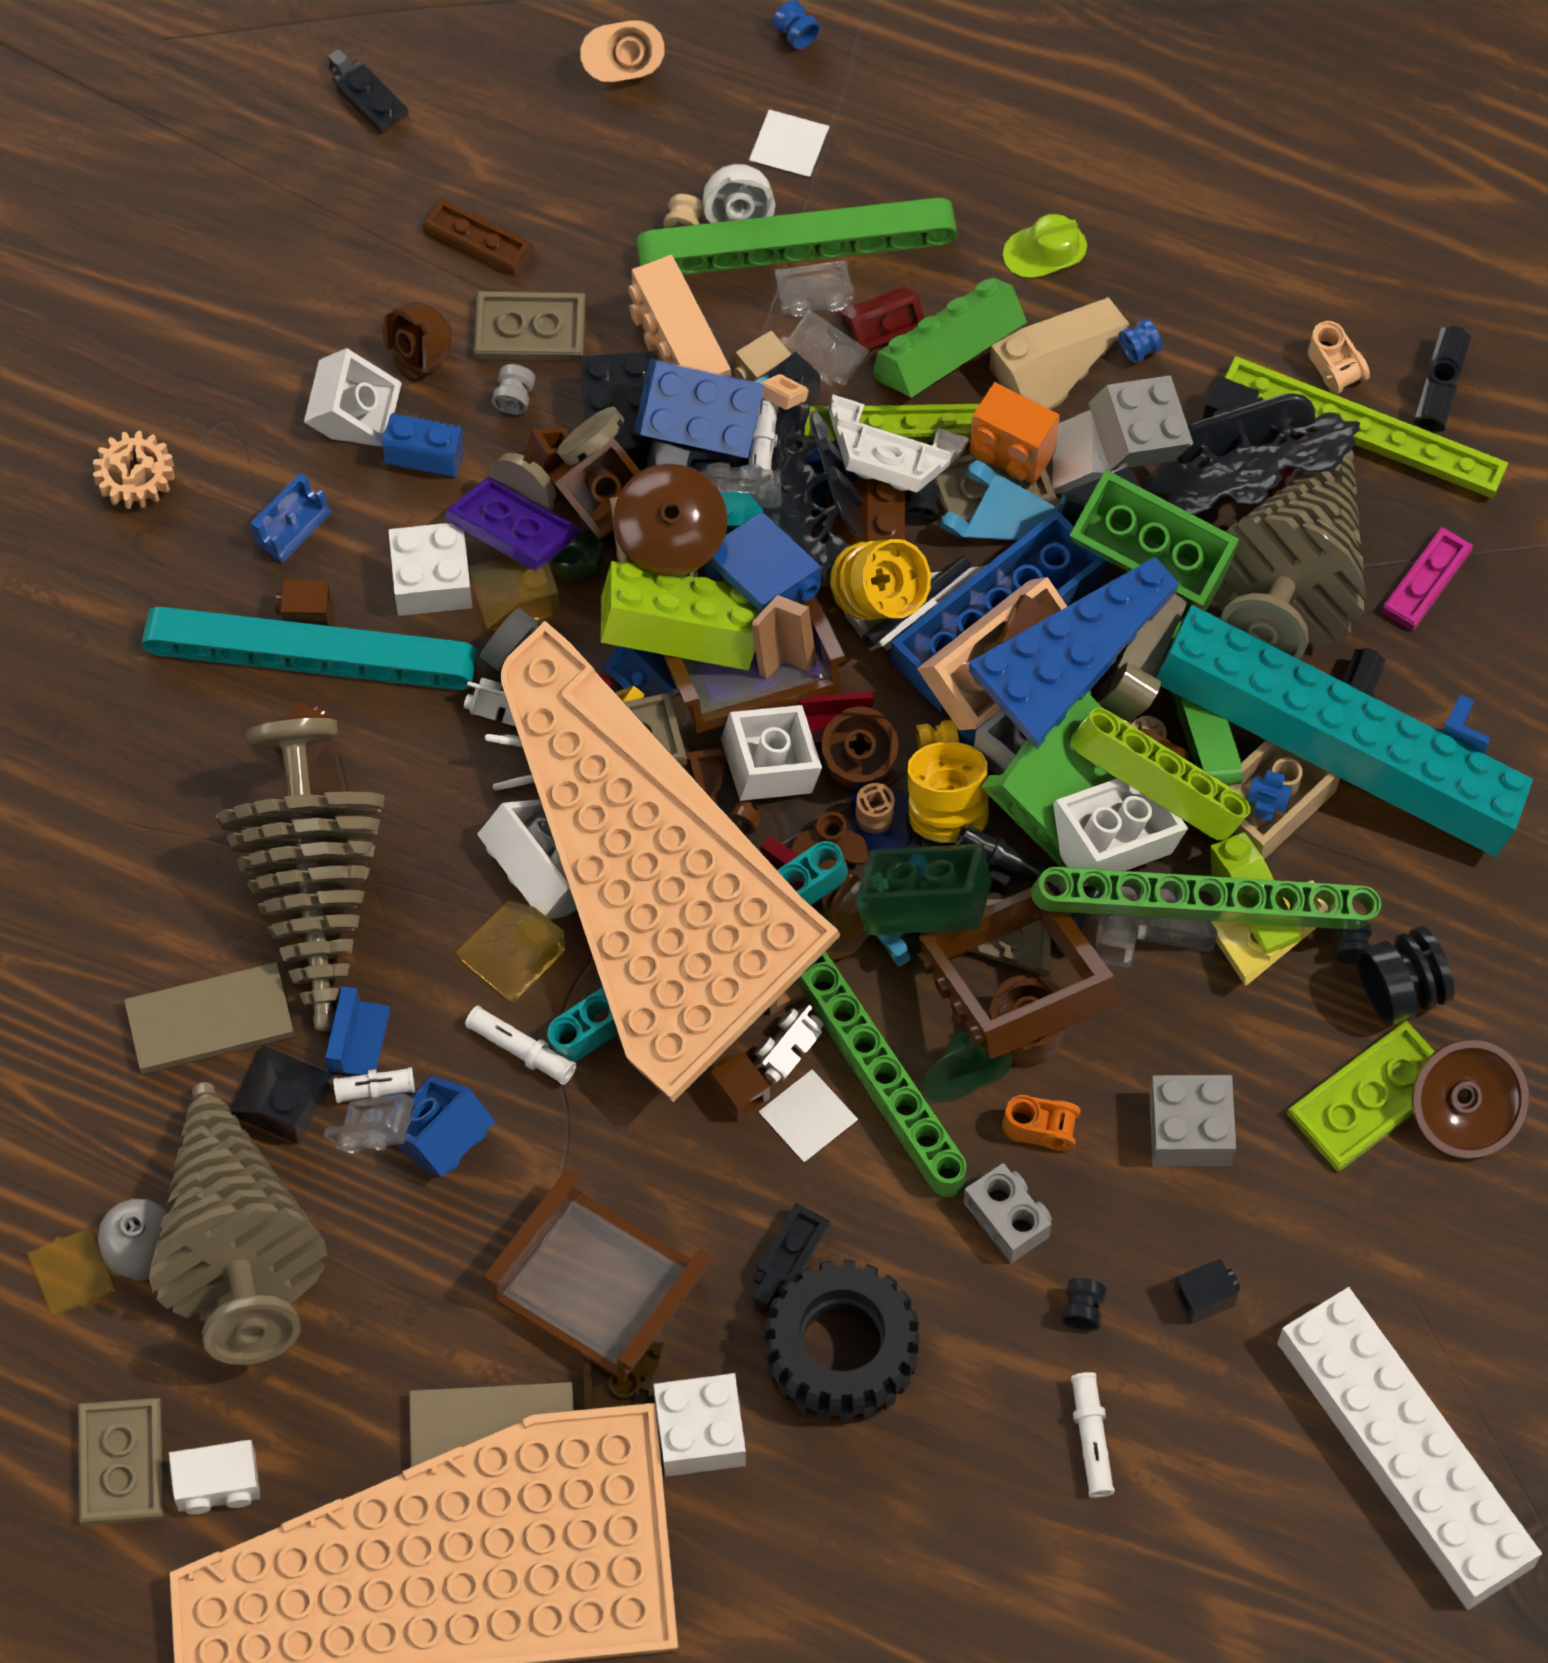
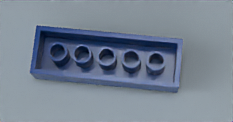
M1057 510L891 642L890 663L940 713L945 709L917 670L918 667L1029 580L1048 577L1067 606L1082 599L1105 581L1108 561L1074 544L1069 536L1074 526Z

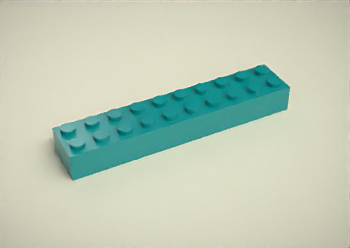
M1191 605L1177 629L1155 677L1161 681V687L1494 857L1498 856L1516 830L1533 782L1532 778L1193 605Z

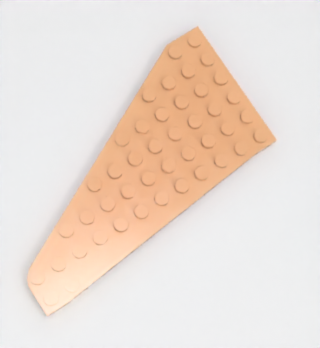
M544 621L507 657L501 671V683L626 1057L639 1072L674 1102L840 937V933L830 922L802 899L601 679L594 668L575 647Z

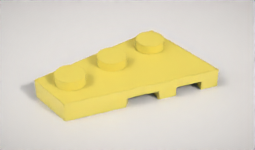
M1283 897L1288 909L1290 910V904L1288 900ZM1315 898L1314 905L1317 910L1328 913L1327 904L1322 899ZM1219 921L1209 923L1211 935L1245 986L1300 942L1297 941L1266 955L1245 923ZM1297 926L1301 934V940L1317 927Z

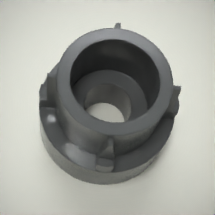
M518 607L488 641L480 654V658L495 670L501 672L507 657L538 628L539 622L522 608Z

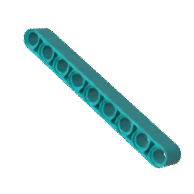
M154 607L148 610L141 647L145 651L159 656L452 690H466L471 687L467 684L468 681L472 682L478 652L473 645L461 641L167 607Z
M829 841L814 845L777 870L790 885L798 881L804 882L803 887L796 892L809 905L840 886L848 875V867L840 847ZM827 860L837 861L828 870L820 869V865ZM603 987L555 1018L550 1023L547 1031L548 1039L555 1052L569 1061L582 1059L619 1034ZM602 1011L609 1012L608 1017L604 1021L593 1022L595 1015ZM566 1034H577L571 1043L560 1044L561 1039Z

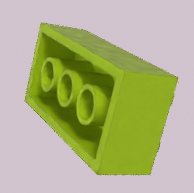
M611 561L601 595V643L749 671L756 650L752 622L758 616V610L729 583L713 581L706 577L657 575L633 563Z

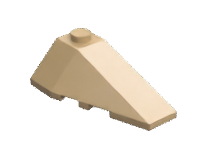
M1109 297L1022 328L991 346L989 369L1002 386L1051 410L1060 405L1078 380L1081 381L1088 374V370L1100 356H1103L1119 339V332L1129 327V322Z

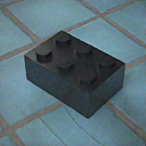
M653 351L580 356L585 421L606 408L615 407L624 418V423L619 425L620 428L614 438L639 470L646 469V457L653 440L661 439L640 435L634 431L649 360L650 358L654 359Z

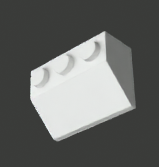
M1118 778L1057 799L1053 804L1060 857L1068 868L1126 871L1172 854L1188 829L1180 817Z
M541 800L502 803L478 832V837L485 844L489 855L496 859L507 873L511 884L517 887L529 902L530 909L542 920L568 916L577 908Z

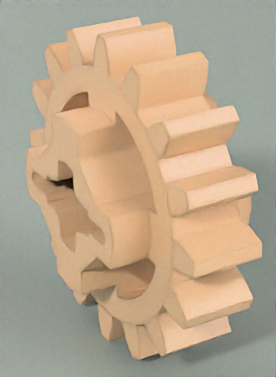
M137 431L134 438H129L126 432H122L121 441L117 442L111 437L108 439L109 449L102 447L98 449L100 459L93 460L95 483L99 485L100 493L103 497L110 495L113 505L119 503L120 500H124L126 508L130 509L133 501H138L141 508H144L146 506L145 499L150 497L153 501L158 502L157 492L159 490L163 492L170 490L167 480H174L172 455L168 454L165 443L157 444L155 435L152 434L147 440H144L141 431Z

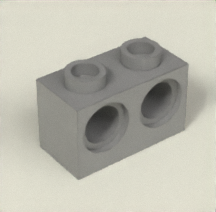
M1002 1163L965 1188L963 1203L1011 1264L1049 1238L1052 1218L1040 1201L1035 1203L1026 1192L1028 1187L1017 1171L1010 1172L1006 1165ZM1000 1190L1005 1192L1008 1198L1004 1201H995L988 1194L992 1191ZM1017 1221H1025L1032 1226V1229L1028 1232H1019L1014 1229L1012 1224Z

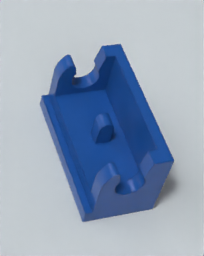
M301 473L251 522L255 544L281 563L332 514L331 509L328 508L324 492L320 489L317 493H314L310 488L311 484L308 478Z

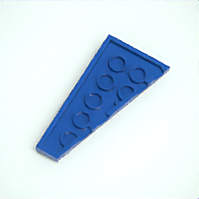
M1154 557L970 661L969 672L1038 750L1045 742L1046 735L1054 726L1058 727L1066 718V713L1076 701L1084 698L1116 661V656L1125 646L1128 647L1136 639L1137 632L1147 621H1151L1173 597L1178 589V581Z

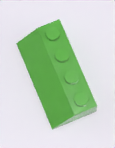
M994 277L983 280L976 286L975 290L964 297L952 300L948 303L947 308L935 316L921 320L918 323V327L905 335L893 338L887 347L877 353L872 373L874 380L912 398L1027 323L1013 285Z
M1108 470L1104 471L1069 535L1074 544L1127 572L1156 557L1178 581L1176 593L1185 597L1188 604L1205 612L1224 580L1240 539Z

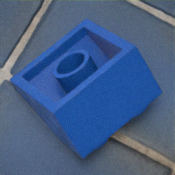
M431 1075L378 1131L421 1169L443 1177L459 1165L460 1158L472 1146L485 1138L487 1130L496 1121L469 1088Z

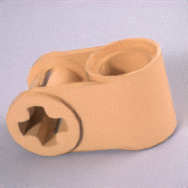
M1324 321L1314 328L1308 347V356L1323 377L1331 393L1338 395L1342 393L1344 387L1358 380L1364 382L1370 378L1369 368L1364 357L1356 350L1339 324L1333 321ZM1320 342H1328L1332 346L1322 345Z

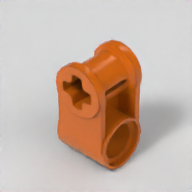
M1018 1095L1013 1097L1007 1104L1002 1121V1129L1010 1140L1045 1146L1057 1151L1073 1150L1076 1145V1140L1073 1137L1075 1120L1080 1117L1081 1109L1077 1105L1066 1101H1051L1027 1095ZM1022 1113L1027 1115L1031 1122L1021 1124L1016 1122L1012 1116ZM1060 1122H1062L1061 1130L1059 1129Z

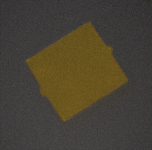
M90 1228L63 1239L56 1237L55 1242L28 1253L52 1316L79 1305L84 1308L88 1305L89 1301L115 1291Z

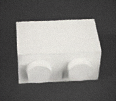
M251 1440L169 1453L174 1500L179 1512L186 1511L187 1514H202L208 1512L212 1506L227 1504V1507L240 1508L250 1505L251 1500L261 1499L256 1455Z

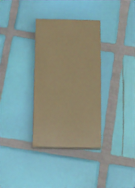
M277 962L124 999L141 1074L295 1037Z
M572 1382L410 1391L411 1468L455 1448L465 1447L511 1427L531 1415L574 1411Z

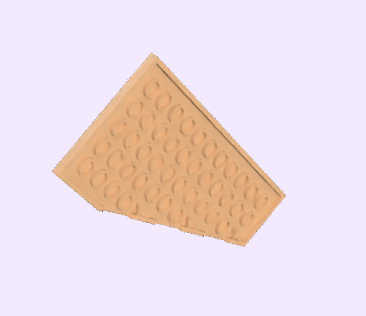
M655 1403L531 1415L511 1427L465 1447L455 1448L402 1471L403 1473L343 1500L333 1501L281 1524V1527L221 1553L218 1551L170 1572L175 1663H560L678 1651Z

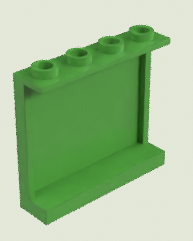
M1091 691L1082 700L1076 701L1066 713V718L1058 727L1054 726L1046 735L1045 742L1038 750L1027 739L1004 773L990 775L981 787L1060 867L1067 866L1060 857L1053 804L1057 799L1117 779L1081 756L1071 744L1072 734L1093 709L1103 708L1110 711L1099 705L1091 696ZM1088 884V885L1083 886V888L1094 887V886Z

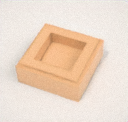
M781 374L760 382V384L765 385L762 398L785 410L805 402L809 389Z

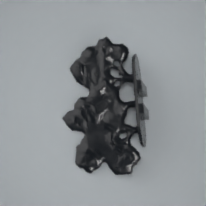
M1283 394L1267 400L1259 397L1248 401V406L1229 412L1227 408L1212 412L1214 417L1188 426L1193 444L1177 457L1178 462L1168 461L1161 463L1153 471L1152 475L1145 477L1143 480L1149 492L1173 493L1174 496L1167 502L1192 515L1210 509L1224 495L1231 496L1238 504L1261 505L1268 496L1267 491L1275 488L1283 477L1280 471L1286 467L1299 468L1307 472L1333 471L1343 461V456L1349 453L1356 444L1353 435L1360 431V422L1344 421L1339 413L1334 412L1323 413L1316 418V409L1312 401L1300 394ZM1313 427L1317 428L1316 432H1309ZM1305 435L1309 436L1308 439L1300 441Z
M801 402L787 410L781 407L778 408L775 435L778 436L777 446L773 447L771 475L769 477L757 478L747 473L750 452L748 458L728 454L726 463L729 470L737 471L739 474L747 476L745 484L739 487L737 491H748L763 509V513L821 566V582H826L830 567L834 565L840 553L848 547L847 541L841 535L832 533L835 517L837 514H840L846 527L856 537L863 536L864 529L857 509L858 506L863 504L860 492L848 480V477L853 475L854 472L845 469L841 452L838 449L833 434L824 419L816 411L810 415V425L815 439L804 436V426L808 420L810 408L808 404ZM801 441L804 445L797 449L792 448L793 443ZM816 447L824 467V472L820 474L816 473L806 463V458ZM827 479L835 503L828 508H823L814 503L812 490L816 484ZM813 510L821 511L817 517H813L810 513ZM824 516L827 517V520L822 521L823 526H825L817 537H813L811 530L815 523ZM828 533L829 540L826 543H821L823 536Z

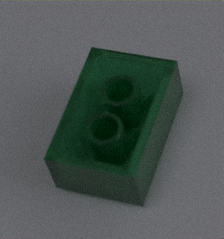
M968 844L870 850L857 895V902L866 935L980 929L992 882L984 845Z

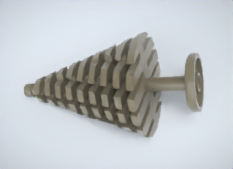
M1352 449L1343 456V461L1333 471H1306L1301 473L1293 482H1289L1282 490L1280 489L1271 498H1268L1225 531L1240 539L1224 577L1226 583L1222 581L1214 596V600L1222 611L1220 620L1299 660L1302 659L1309 641L1316 649L1332 645L1333 637L1339 642L1351 633V623L1346 617H1349L1357 627L1364 613V601L1361 597L1363 596L1366 600L1363 579V557L1360 555L1359 512L1354 501L1357 495L1355 467L1352 463L1354 458Z
M299 718L264 723L245 730L248 744L254 748L283 750L288 796L284 797L285 800L266 799L255 801L254 804L246 803L234 806V809H225L218 812L219 816H215L221 829L234 832L226 836V841L231 851L250 853L248 854L249 856H241L236 859L240 871L246 872L248 875H264L256 877V880H249L247 882L252 894L261 897L283 896V898H273L265 900L264 903H258L257 905L262 916L265 918L303 917L271 924L272 927H268L272 939L300 940L306 937V942L297 943L298 945L284 946L279 948V951L285 962L309 961L308 967L297 968L288 972L292 982L295 984L312 983V992L299 993V996L304 1006H314L315 1015H313L315 1030L329 1032L332 1031L336 1014L334 1013L333 1002L339 1001L341 988H330L329 981L347 977L350 965L346 963L328 964V959L334 958V956L341 957L352 954L354 939L326 941L325 937L355 931V928L358 929L360 916L339 914L325 915L324 918V914L355 909L357 906H362L364 891L340 890V888L359 886V883L366 882L370 868L354 864L361 863V860L368 861L374 855L375 845H372V842L363 841V838H371L377 835L381 820L365 817V815L373 816L380 813L381 809L384 808L385 796L373 792L349 791L325 792V796L311 794L306 746L335 738L338 734L337 720L331 718Z
M201 1082L192 1089L193 1102L187 1110L186 1123L181 1135L184 1146L178 1149L177 1160L173 1170L174 1177L167 1196L169 1200L162 1218L159 1240L156 1242L149 1281L152 1293L158 1290L157 1300L167 1309L173 1306V1313L190 1318L200 1311L199 1321H206L202 1328L205 1351L215 1360L235 1365L265 1362L283 1354L295 1344L301 1328L298 1312L290 1303L298 1299L317 1282L325 1268V1265L319 1260L327 1256L326 1245L320 1232L309 1221L307 1214L301 1209L299 1203L288 1191L256 1145L253 1144L245 1129H241L238 1119L235 1115L232 1116L226 1102H222L216 1096L215 1087L211 1083Z

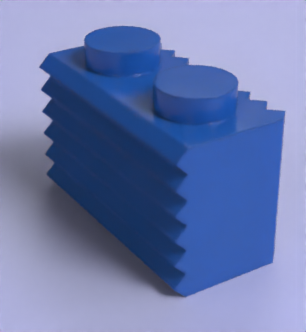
M395 412L390 414L382 440L385 463L457 477L464 454L462 429L459 425L456 427L453 424L447 426L445 422L442 424L438 421L433 423L431 419L425 421L424 418L418 420L417 417L411 418L409 415L406 417L403 414L397 416Z

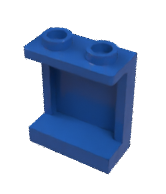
M763 512L727 534L719 551L704 565V572L711 580L717 581L724 577L756 607L758 615L777 595L801 603L802 601L812 599L820 589L821 566Z

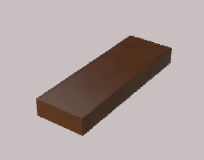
M442 198L423 223L424 232L516 276L534 250L532 242Z

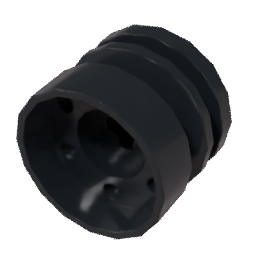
M1426 927L1414 928L1410 930L1409 935L1407 933L1396 935L1394 946L1386 940L1359 950L1357 961L1363 987L1375 1012L1387 1025H1394L1416 1016L1418 1006L1428 1011L1434 1009L1436 1004L1444 1005L1453 1001L1455 989L1450 966L1439 942Z

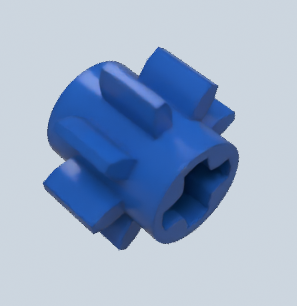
M1267 770L1264 779L1254 777L1247 801L1249 805L1255 806V817L1271 821L1274 812L1281 815L1285 814L1292 787L1283 785L1285 775Z

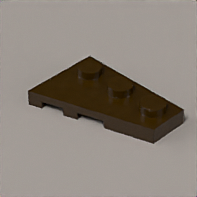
M629 1343L598 1345L619 1357ZM652 1343L628 1374L625 1382L583 1357L584 1410L646 1404L664 1350V1343Z

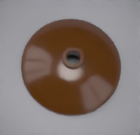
M660 464L639 472L623 487L614 509V531L621 549L637 566L657 575L680 576L700 569L719 551L727 530V510L718 488L704 474L680 464ZM668 508H674L678 511L679 515L675 519H669L665 516L664 512Z
M1476 1039L1458 1040L1436 1050L1420 1067L1412 1088V1111L1421 1133L1436 1148L1461 1158L1484 1157L1505 1147L1520 1131L1529 1106L1527 1080L1517 1061L1501 1047ZM1466 1088L1468 1097L1465 1101L1459 1102L1457 1094L1461 1089Z

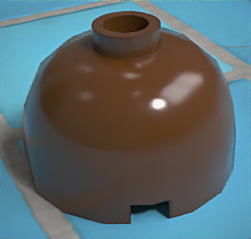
M418 302L392 309L391 313L385 315L382 329L384 343L387 351L393 349L395 355L400 359L393 361V363L405 376L416 378L441 367L450 354L452 341L451 326L443 315L434 307Z

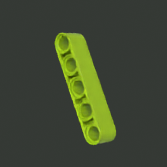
M1103 708L1093 709L1071 736V744L1081 756L1216 840H1227L1250 814V805L1240 793L1110 711Z

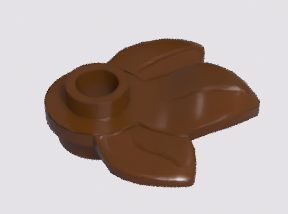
M827 812L821 815L815 821L813 829L804 831L797 836L791 848L792 851L801 855L814 845L829 841L840 847L846 865L848 863L856 865L865 864L867 859L865 840L860 835L851 831L849 820L837 812ZM832 828H835L839 831V833L834 836H828L826 834L827 830ZM827 860L820 865V869L828 870L837 861Z

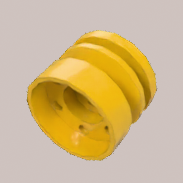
M886 539L855 543L846 547L840 553L831 571V590L836 603L845 614L857 620L905 618L919 610L925 603L931 588V572L926 557L917 546L906 540Z
M938 742L926 745L913 754L908 761L909 822L916 833L925 839L939 843H955L956 837L965 823H969L972 827L983 831L988 824L989 805L988 794L981 788L988 778V762L982 752L971 745L960 742Z

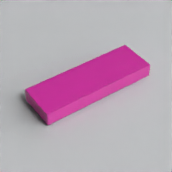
M1441 527L1384 604L1381 613L1409 630L1414 631L1472 552L1473 545Z

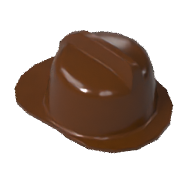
M850 873L840 886L821 898V907L818 913L840 933V937L826 950L830 959L833 960L847 958L859 950L866 941L884 906V895L879 886L870 880L860 879L854 873Z

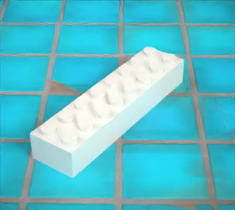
M1349 1287L1282 1328L1277 1344L1467 1610L1535 1567L1542 1552Z

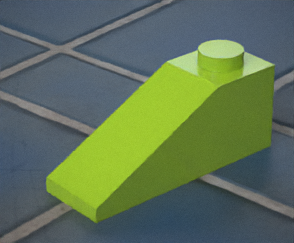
M1246 832L1211 845L1212 877L1274 880L1263 856ZM1237 894L1240 905L1245 908H1252V902L1248 896ZM1276 896L1275 900L1278 907L1288 911L1289 909L1283 897ZM1245 923L1266 955L1301 940V934L1297 926Z

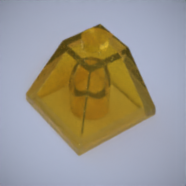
M509 556L468 566L487 632L496 631L518 607L522 608L535 620L560 614L558 591L549 562L537 571L530 569Z
M508 900L456 952V956L513 1003L565 951L564 931L535 907Z

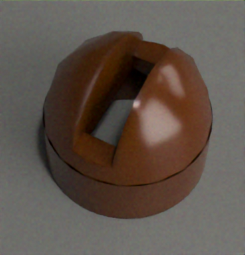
M749 801L737 803L728 815V818L745 835L753 834L760 821L759 809L751 807L752 803Z

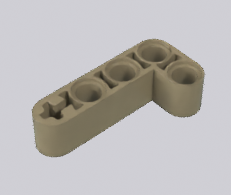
M1175 593L1151 621H1147L1137 632L1136 639L1128 647L1125 646L1116 656V661L1109 668L1096 697V701L1101 707L1110 710L1125 721L1131 722L1151 705L1161 686V681L1155 678V675L1187 604L1185 597Z

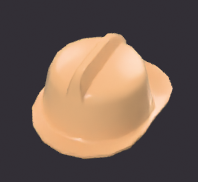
M627 21L593 29L584 38L580 47V59L584 69L593 78L602 82H616L648 75L661 64L664 56V41L660 32L653 25L644 21Z

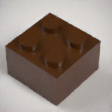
M614 437L595 454L587 457L585 453L577 456L580 460L579 463L567 465L563 462L548 474L599 540L614 529L610 498L618 497L626 483L641 472Z

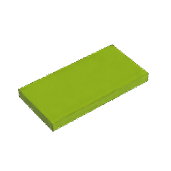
M1406 1020L1290 1107L1286 1115L1334 1169L1340 1172L1413 1116L1411 1096L1414 1080L1420 1067L1435 1051Z

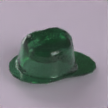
M968 1031L960 1033L949 1041L941 1059L934 1063L927 1072L923 1081L924 1092L929 1099L936 1102H950L1001 1079L1009 1071L1013 1063L1012 1053L1010 1051L990 1060L980 1044L974 1045Z

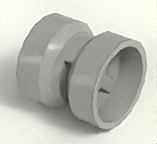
M507 364L503 366L498 376L500 386L494 390L492 397L494 407L511 415L525 413L529 404L528 392L532 391L536 380L534 373L520 365Z

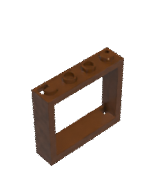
M1044 882V889L1046 890V892L1052 896H1055L1048 887V885ZM1032 888L919 936L922 952L918 954V959L923 964L924 973L926 975H933L936 989L941 998H948L951 1001V1009L956 1020L959 1023H966L972 1043L974 1045L980 1044L990 1060L1119 1004L1114 975L1067 912L1046 911L1037 907L1032 900ZM1040 920L1080 975L1082 981L990 1020L949 959Z

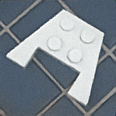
M832 395L828 410L845 469L854 472L861 478H873L889 483L892 487L899 490L918 492L965 453L969 441L968 437L938 428L932 446L859 423L864 404Z

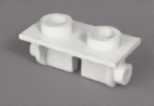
M481 678L479 684L468 681L467 685L476 688L474 695L467 694L464 702V708L469 709L470 714L496 720L500 707L506 709L502 722L516 726L505 692L501 691V683Z
M808 1005L798 1010L790 1009L779 1021L778 1026L781 1030L775 1038L768 1037L755 1051L754 1054L758 1058L753 1065L756 1069L762 1066L767 1069L764 1075L771 1082L776 1084L779 1080H785L801 1059L791 1050L793 1045L804 1054L822 1034L823 1022L814 1015H811L810 1018L807 1016L812 1006Z

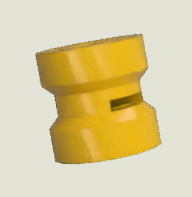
M952 719L942 721L934 729L928 723L915 726L918 750L926 745L938 742H959L957 727Z

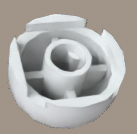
M732 164L722 167L711 176L705 185L703 209L710 223L774 216L776 204L770 183L759 170L746 164Z

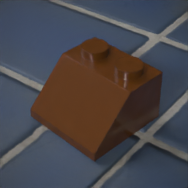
M860 478L852 481L851 483L860 492L863 504L858 506L857 509L862 521L864 535L861 537L853 535L846 527L840 514H837L835 517L832 533L841 535L847 541L848 546L867 541L905 540V490L896 489L889 483L873 478ZM831 490L826 491L825 508H828L835 503ZM828 533L825 534V543L829 540Z

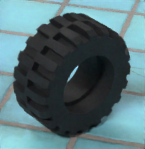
M843 1259V1266L833 1267L832 1261L829 1260L820 1262L819 1270L816 1272H812L809 1267L798 1272L797 1282L794 1283L792 1280H788L780 1288V1298L773 1299L769 1307V1318L766 1319L765 1360L768 1361V1372L772 1382H778L779 1384L778 1392L786 1401L791 1398L794 1399L795 1409L805 1415L810 1409L816 1411L817 1420L829 1422L831 1415L840 1416V1424L852 1423L853 1415L861 1414L864 1420L875 1417L876 1408L881 1406L882 1409L887 1410L895 1404L897 1394H904L910 1385V1376L915 1373L920 1338V1334H918L919 1321L916 1311L911 1310L912 1301L906 1291H897L898 1282L889 1274L881 1279L878 1277V1268L866 1264L863 1270L855 1268L854 1260ZM837 1312L855 1314L867 1320L876 1329L880 1337V1348L873 1360L858 1369L850 1371L827 1369L816 1363L805 1351L803 1339L806 1329L815 1320L827 1314Z

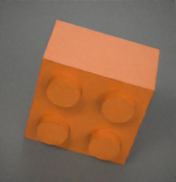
M994 382L973 414L970 453L984 464H993L1005 470L1012 478L1019 481L1025 480L1034 485L1056 451L1060 414Z

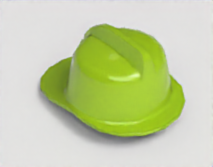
M1048 214L1039 218L1033 226L1012 235L1004 246L1003 259L1005 265L1012 273L1020 277L1032 279L1079 263L1085 256L1087 243L1085 236L1078 229L1075 219L1070 220L1066 216L1059 214Z

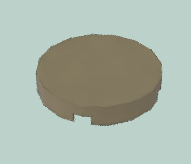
M609 407L596 413L565 438L559 446L557 453L567 465L579 463L580 460L577 456L585 453L588 457L604 447L618 433L619 425L624 423V418L615 407Z
M506 453L492 464L489 477L550 511L554 508L553 500L556 498V490L550 477L541 466L535 462L528 464L522 460L525 456L518 453Z

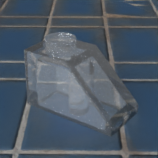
M1160 889V895L1164 901L1171 904L1176 903L1175 896L1170 890ZM1141 917L1137 933V939L1208 953H1213L1217 937V929L1211 921Z

